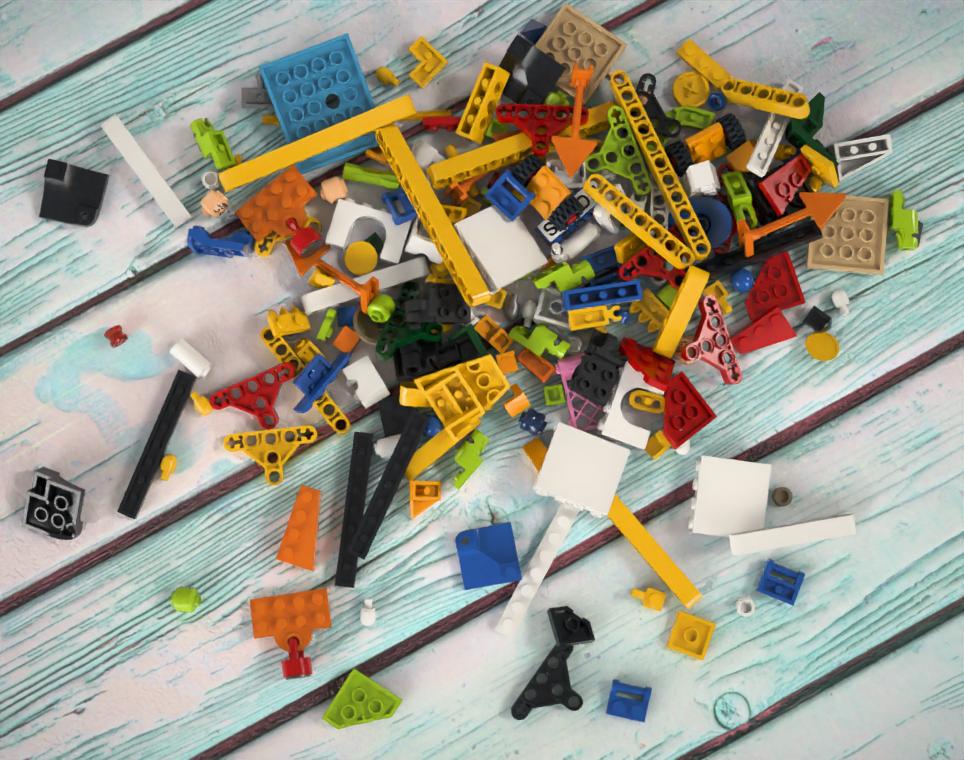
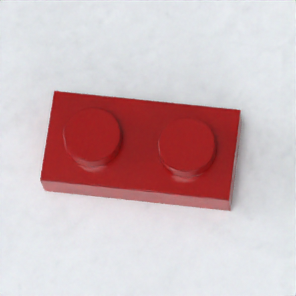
M423 117V129H427L428 132H437L438 129L456 132L461 117Z

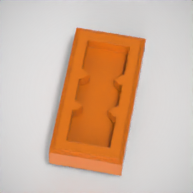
M526 347L516 357V360L543 384L556 371V368L542 355L539 357Z

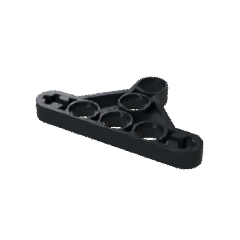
M650 73L643 74L639 80L636 93L638 97L645 96L648 100L642 106L649 120L657 119L660 121V125L654 128L657 136L678 137L681 133V123L676 119L666 117L654 95L656 87L655 76ZM647 79H650L651 84L648 85V89L646 92L644 91V82H646ZM670 124H675L678 127V131L670 133L667 127ZM625 128L623 129L621 138H625V134L627 133V130ZM644 128L638 129L641 134L648 133ZM629 146L628 153L630 155L627 156H632L634 154V148L632 146Z
M556 644L553 646L513 703L511 714L514 719H525L533 708L562 704L571 711H577L582 707V697L571 689L566 661L573 651V645L568 646L570 648L568 651L564 650L561 655L565 656L563 659L553 653L555 650L559 653L561 647L557 648ZM552 657H556L559 660V665L556 668L548 666V660ZM540 673H544L548 677L545 684L537 682V676ZM555 685H561L564 689L563 693L559 696L554 695L552 692ZM533 689L536 691L537 695L534 700H528L525 697L527 690ZM572 696L579 698V705L576 707H571L568 703L569 698ZM523 698L526 703L531 705L530 707L525 705L523 708L525 713L517 716L515 708L522 706L523 702L520 700Z

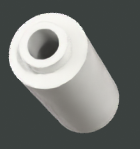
M588 222L559 245L565 248L568 255L567 258L571 260L600 237L599 233L601 230L596 223L591 224Z
M183 338L172 347L170 353L198 378L202 376L205 378L212 369L210 367L212 364Z
M401 434L378 439L377 444H374L376 455H380L381 458L391 456Z

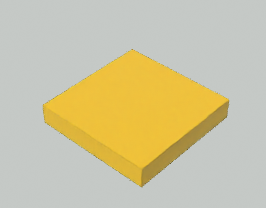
M679 610L666 647L704 661L716 623Z

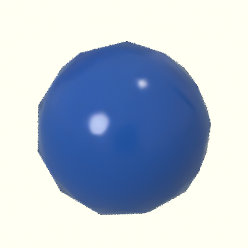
M742 268L734 271L730 276V285L738 292L748 291L754 282L753 275L747 269Z
M436 414L427 415L430 417V420L423 434L429 438H433L444 429L443 423Z

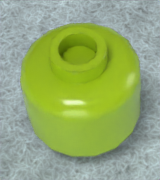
M557 90L556 93L549 92L541 105L569 106V101L566 99L567 95ZM559 112L556 114L558 118H561L564 115L563 112Z
M386 294L376 295L368 305V315L375 322H387L395 309V303Z
M180 586L176 591L172 592L171 605L178 612L192 613L196 610L197 606L201 605V595L198 594L197 589L194 587Z

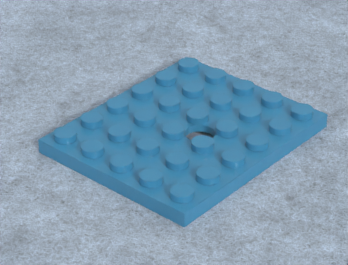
M348 33L259 66L288 144L376 108ZM330 94H336L340 98V105L336 109H330L326 105V98ZM375 131L296 163V167L303 175L364 152L367 149L379 146L375 137Z

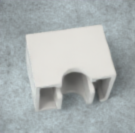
M553 152L545 155V165L549 169L552 165V172L567 188L583 187L586 181L585 161L581 165L582 171L579 168L573 177L569 178L558 153Z
M418 216L411 229L404 251L414 255L423 253L429 257L430 261L441 264L442 258Z
M368 355L342 369L348 379L346 381L348 387L358 386L355 391L356 394L353 396L356 400L359 399L365 408L390 395Z

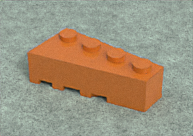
M305 485L300 486L276 557L277 560L315 571L322 491Z

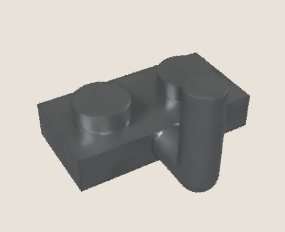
M257 73L255 75L257 88H241V107L274 108L267 88H265L261 73Z

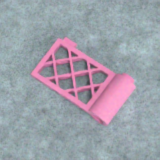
M586 354L571 355L562 358V360L559 358L554 367L556 368V374H560L571 416V419H567L569 426L581 431L596 429L598 422L593 420L598 410L603 413L605 411L600 408L601 405L596 406L589 399H585L568 389L566 380L571 379L574 370L581 364V357ZM575 396L585 401L579 411L572 406ZM587 403L596 408L591 418L582 413ZM580 414L589 419L587 425L582 428H578L576 423Z

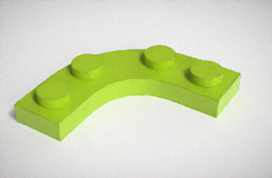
M688 106L676 107L665 113L666 117L678 120L682 127H689L700 131L711 126L715 114ZM659 120L655 121L653 128H657L660 125ZM670 124L667 127L670 133L678 128L675 124ZM660 135L658 138L663 149H665L668 137ZM653 145L646 146L650 151L656 150Z

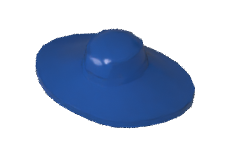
M697 197L688 199L711 245V249L723 244L731 234L733 226L732 216L728 208L721 201L713 198ZM671 212L668 215V230L676 225ZM680 213L682 219L689 218L687 213ZM694 230L690 236H697V232ZM701 246L696 247V250H697V251H704V250H705V249H704L703 247H701Z

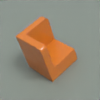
M345 325L333 342V345L344 353L352 354L362 339L355 331Z

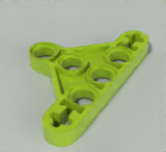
M612 106L607 112L610 130L600 152L586 159V170L589 173L607 170L631 181L636 194L646 195L650 192L652 185L623 108ZM613 110H615L616 113L620 112L621 115H619L618 117L619 122L624 121L623 124H619L616 127H614V124H617L616 118L611 117V115L613 114ZM625 128L628 132L627 137L620 138L617 135V130ZM626 146L634 148L632 156H627L624 153ZM609 152L615 153L617 157L613 163L606 160V154ZM596 159L599 163L598 168L594 170L589 168L588 161ZM632 164H639L641 172L638 174L632 173L630 169ZM642 174H644V177L641 178L642 183L647 184L644 192L642 189H638L640 185L639 179L634 180V178L640 177Z

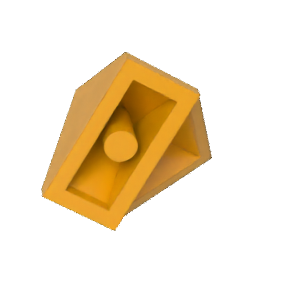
M756 139L748 140L725 157L734 171L751 172L746 169V166L756 146Z
M410 481V511L412 520L437 501H441V481Z

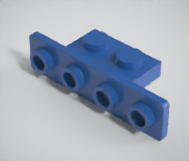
M341 352L330 364L321 354L316 353L293 381L305 394L293 410L302 414L308 412L316 398L323 395L326 386L336 379L337 373L348 365L352 355Z

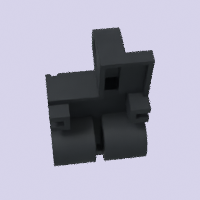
M426 282L423 283V300L405 302V322L471 323V307L466 303L456 284Z
M595 329L587 349L583 352L586 355L581 357V364L576 367L571 377L573 382L570 388L571 391L603 407L606 406L620 371L617 369L625 365L624 361L609 354L616 345V336Z
M431 330L429 331L431 335H437L436 333H432ZM420 339L396 348L393 354L396 379L401 383L434 371L435 365L441 371L446 369L447 364L459 363L462 360L459 345L455 341L441 346L440 340L438 342H430Z

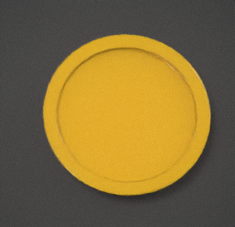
M365 241L354 242L345 252V265L353 274L366 275L377 264L376 250Z
M814 332L806 339L805 345L808 353L817 360L829 361L834 359L839 353L838 341L827 332L822 334Z

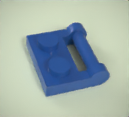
M508 169L484 195L511 221H514L536 197L533 192L530 193L518 182ZM505 181L525 198L522 202L503 185Z
M403 187L392 193L386 192L382 195L381 199L384 204H387L395 225H401L418 217ZM395 201H400L405 211L404 213H399L394 203Z
M614 245L579 259L580 262L587 260L594 273L613 266H617L618 269L622 266V263L617 261ZM623 269L624 273L622 275L625 277L627 276V272L625 269ZM617 271L591 280L589 286H600L618 279Z
M768 558L756 591L794 605L805 573L801 571L796 572L776 564L774 560ZM771 570L795 579L794 584L771 576Z
M613 679L606 714L645 722L652 688L633 686ZM620 690L642 695L643 699L640 701L616 694Z

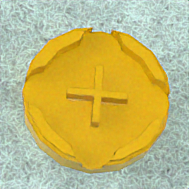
M693 71L684 72L679 75L672 87L673 99L680 107L699 108L706 102L710 93L709 83L706 78Z

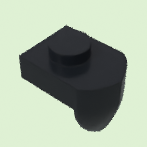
M815 305L802 321L819 334L830 330L832 327V318Z

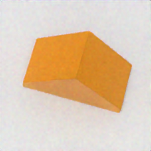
M537 437L522 448L539 473L548 449Z

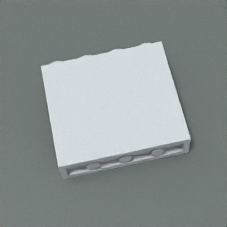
M495 205L453 226L486 284L490 296L535 270L539 271L548 263L544 253L540 250L520 217L518 216L514 221H511Z
M561 422L556 423L553 429L554 434L532 489L536 490V494L547 497L549 495L554 497V501L558 503H570L572 508L576 510H588L590 515L601 518V516L608 515L630 450Z
M699 456V459H696L695 471H698L697 479L694 478L692 489L695 490V496L691 498L690 509H693L692 517L688 519V528H691L690 532L729 538L730 534L763 529L771 465Z

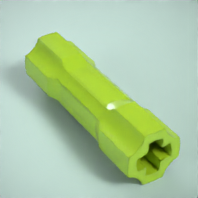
M345 163L343 171L344 180L369 183L394 190L400 188V182L394 172Z

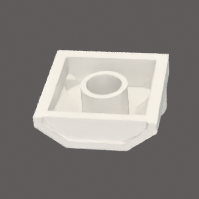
M620 184L613 185L626 196ZM607 193L606 199L612 201V196ZM596 205L593 215L599 225L609 232L618 234L621 222L601 205ZM620 206L621 211L625 213L626 208L624 206Z
M550 287L542 289L533 321L537 325L542 324L547 327L554 325L561 333L570 332L568 313L563 312L561 292Z

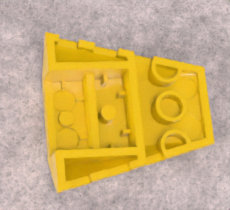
M491 354L414 379V382L440 418L454 443L511 387Z

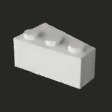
M890 134L828 145L829 153H832L839 163L835 168L839 182L893 153Z
M709 160L689 166L686 174L680 179L688 199L706 195L708 198L718 195L719 191H722L717 170Z

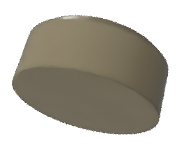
M779 487L772 494L773 502L778 506L789 505L793 498L792 492L786 487Z

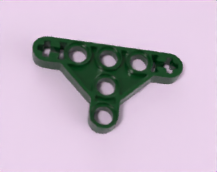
M407 282L403 285L396 300L395 309L387 320L376 344L375 354L381 361L391 359L396 348L420 339L438 342L443 336V328L439 323L405 322V309L400 308L399 305L407 301L418 300L420 288L415 282ZM411 290H414V291L411 292V295H410V298H409V297H408V292H410ZM401 318L403 322L395 324L393 319ZM417 323L421 325V328L415 330L411 328V325ZM436 329L440 333L438 335H431L429 331ZM394 333L396 337L394 339H388L386 337V334ZM385 344L388 345L387 351L381 353V351H383L385 348Z

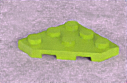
M353 668L321 719L336 729H342L375 720L391 718L403 699Z

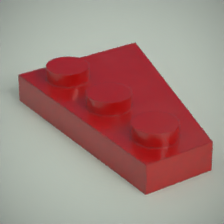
M802 153L758 184L778 216L784 213L786 206L794 198L795 192L801 187L812 170Z
M775 305L732 335L730 340L737 352L742 355L797 337L779 307Z

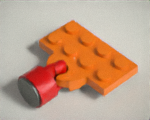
M294 165L289 167L234 212L257 242H260L272 231L285 238L293 236L290 245L301 258L312 256L323 245V239L312 226L304 227L307 221V213L303 206L318 194Z
M324 588L250 599L254 639L274 636L276 644L282 650L289 652V660L281 661L283 678L291 680L310 677L313 674L311 657H304V649L310 645L313 639V630L332 628L328 589Z

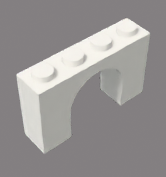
M350 198L338 199L325 242L331 247L345 250L353 227L363 220H375L386 229V240L380 259L382 262L397 265L401 263L412 227V220L401 225H395L392 220L393 216L387 209L381 208L379 211L373 209V206L367 203H362V205L356 204Z
M625 361L624 367L617 369L620 371L611 392L610 399L603 408V411H605L604 417L599 420L597 425L598 435L640 450H645L651 431L632 425L624 419L620 408L621 400L625 393L633 388H639L659 395H663L664 392L648 385L643 380L644 375L640 371L636 372L628 361Z

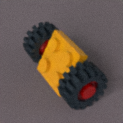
M729 113L717 119L716 124L685 139L686 146L680 140L666 146L665 153L675 173L681 178L686 174L689 166L708 160L711 162L727 153L726 146H728V149L734 150L743 145L747 140L739 120L734 114Z
M535 154L527 156L525 160L520 161L521 163L517 164L516 168L512 170V176L530 193L533 192L536 195L530 204L546 221L549 220L559 232H562L580 218V215L584 213V206L574 196L569 197L571 191Z

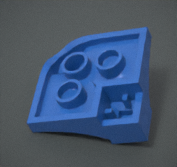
M193 226V229H188L187 243L189 248L195 253L233 258V256L249 258V253H253L255 238L248 231H239V233H233V236L227 238L213 239L204 230V227Z
M511 522L462 531L456 536L455 543L465 590L522 580ZM467 537L469 539L468 544H462L461 539Z

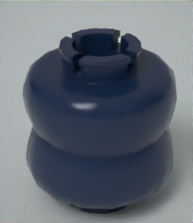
M529 408L527 412L523 410L518 421L521 422L520 428L522 430L528 431L534 436L539 431L543 433L548 423L544 421L546 415L537 412L533 408Z

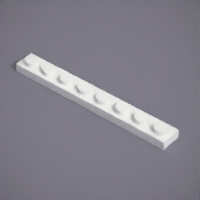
M567 502L560 504L527 566L522 580L519 581L495 629L511 638L579 510L572 508V504Z

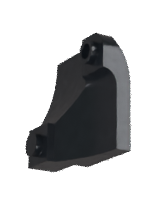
M516 35L498 66L510 73L502 94L516 104H527V100L532 99L534 105H541L566 70V67L520 35Z
M48 159L44 173V191L39 217L79 227H90L95 224L102 208L109 175L74 166L66 162ZM88 214L86 219L82 218L83 215Z
M785 164L770 169V172H766L762 178L756 176L746 182L758 209L761 226L806 208L799 197V193H814L805 179L801 187L795 192L792 201L786 206L784 213L778 216L758 184ZM793 222L789 225L768 233L767 236H772L796 222Z
M46 467L35 470L32 489L27 491L22 526L57 539H75L82 532L83 522L80 521L85 489L66 481L57 471Z

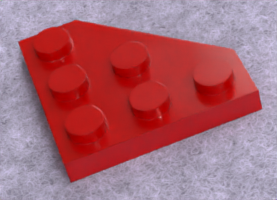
M788 251L765 260L744 303L750 321L755 320L775 305L783 311L806 303Z
M623 337L618 352L629 358L628 363L636 372L640 371L644 375L643 380L648 385L665 392L669 385L675 360L653 352L651 347L640 345L634 339Z
M683 371L669 381L665 391L663 435L672 447L677 449L717 417Z

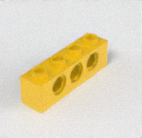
M484 62L456 134L482 144L510 73L498 66Z

